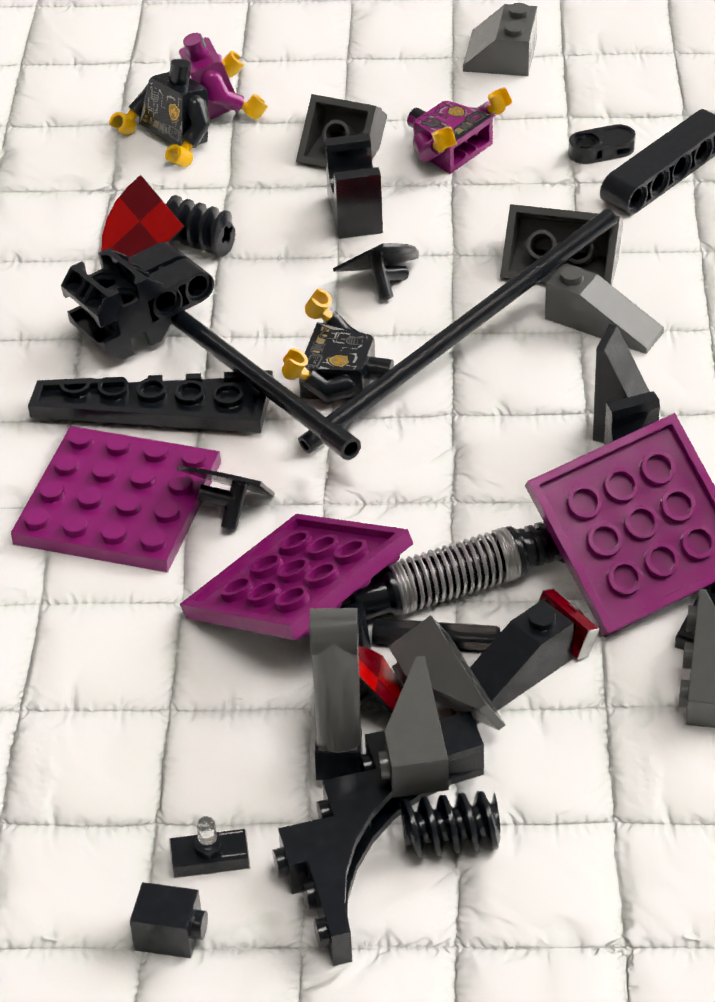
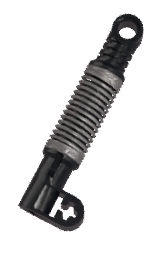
M544 522L534 523V526H525L524 529H516L512 526L501 527L492 530L491 534L485 532L484 536L478 534L477 538L472 536L470 541L464 539L463 543L457 541L456 545L450 543L449 547L443 545L442 549L436 547L434 551L430 549L427 553L421 552L420 556L418 554H414L413 558L407 556L406 561L400 558L399 561L383 568L372 577L368 586L355 591L345 599L340 608H358L359 646L371 649L367 620L388 613L393 616L412 613L416 611V608L421 610L423 606L430 607L431 604L437 605L438 602L450 601L452 597L458 598L459 595L465 596L466 593L479 592L480 588L484 590L487 586L493 587L494 584L500 585L501 582L507 583L508 581L526 576L528 570L534 568L535 565H544V562L550 563L554 559L565 563Z

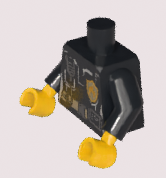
M173 59L170 62V71L152 76L142 92L128 106L130 108L128 113H114L110 117L109 125L116 129L119 128L118 132L123 135H131L136 129L135 119L139 117L140 125L173 143V145L168 147L165 159L173 164L187 167L193 161V154L190 150L208 140V128L211 124L208 112V91L205 86L190 78L191 63L189 61Z
M316 289L305 304V314L312 319L321 318L323 323H316L305 353L295 348H291L283 358L282 374L288 380L299 378L300 398L322 399L325 402L349 400L366 388L370 380L378 379L394 367V360L375 357V339L371 335L361 333L351 327L336 311L332 313L328 310L332 299L330 294L323 289Z

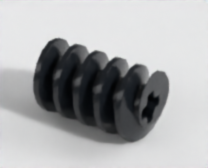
M178 195L170 197L166 205L185 226L171 241H178L180 244L190 245L195 249H203V251L215 253L221 257L231 251L236 233L230 211L223 210L219 212V209L214 206L207 209L204 203L199 202L195 205L193 200L188 198L182 200Z
M477 791L473 805L470 804L465 793H458L454 807L451 806L446 795H439L435 809L432 808L427 797H421L417 811H414L408 799L401 800V820L405 850L407 851V847L412 845L418 858H423L426 844L431 843L436 855L442 856L444 845L447 841H450L456 854H461L463 842L466 839H469L474 852H479L484 837L488 838L493 850H498L501 830L495 793H493L492 802L489 803L484 791Z

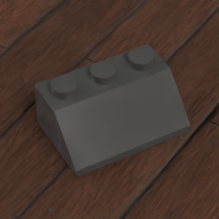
M510 204L500 278L512 279L598 215V213ZM617 216V224L565 263L596 273L612 285L619 260L624 222L621 217ZM561 266L542 279L540 283H546Z

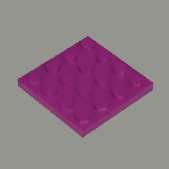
M675 413L528 480L524 485L604 637L699 592V588L704 589L715 583V485Z
M70 426L11 531L13 545L168 573L202 504V501L198 500L200 486L202 484L210 486L212 483L210 480L178 471L177 466L217 471L221 464L220 451Z
M295 514L180 603V606L187 619L282 637L289 640H297L309 634L310 608H340L345 599L355 591L368 586L372 577L383 568L396 563L400 555L414 543L408 529Z

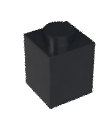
M142 882L130 918L134 950L191 958L196 940L204 939L208 924V912L201 910L199 890Z

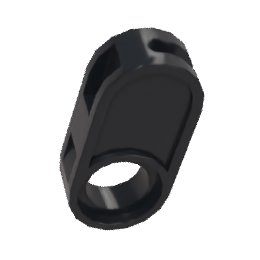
M615 124L576 132L569 138V158L579 164H592L629 156L635 150V130L627 125Z

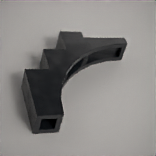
M471 711L439 718L448 756L449 786L484 775V743ZM385 730L365 734L366 754H361L362 772L322 781L324 800L316 802L319 819L278 828L280 848L272 850L278 877L286 876L291 893L303 892L307 909L317 910L319 919L313 920L316 939L320 949L328 947L333 966L353 962L351 931L348 921V900L357 870L369 849L385 829L401 815L400 803L402 799H408L413 806L419 802L421 797H428L436 793L431 792L393 798L390 780H381L377 759V752L385 751Z

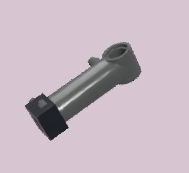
M310 608L309 633L313 669L316 738L315 773L316 780H327L362 772L361 754H363L360 711L358 608Z

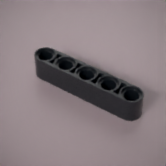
M705 109L698 110L610 172L601 185L600 198L629 214H635L715 157V114Z

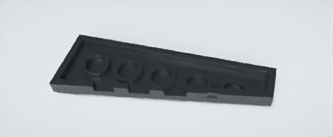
M264 370L273 377V371ZM224 372V378L202 379L201 373L186 374V380L163 381V375H148L147 379L140 382H128L124 377L37 380L28 409L31 418L261 433L270 399L235 372Z

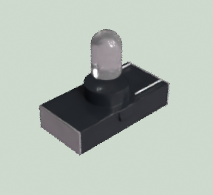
M203 816L197 822L198 835L169 838L173 878L251 868L246 829L216 832L214 819L209 816Z

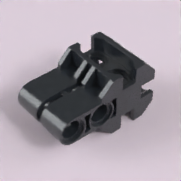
M161 242L129 258L121 252L108 248L98 253L102 269L88 275L85 264L81 261L70 266L60 285L63 296L65 298H72L80 305L67 311L70 323L106 354L124 360L134 355L132 338L145 333L148 345L150 346L162 341L172 323L171 317L206 300L213 291L214 279L212 275L170 243Z

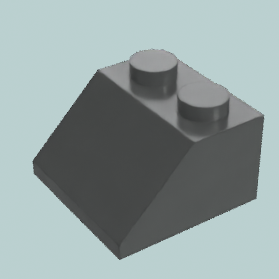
M524 3L504 4L474 28L465 55L463 72L529 76L537 42L538 6H529Z
M311 94L296 162L326 168L325 138L369 133L371 139L373 159L380 149L388 114L375 105Z

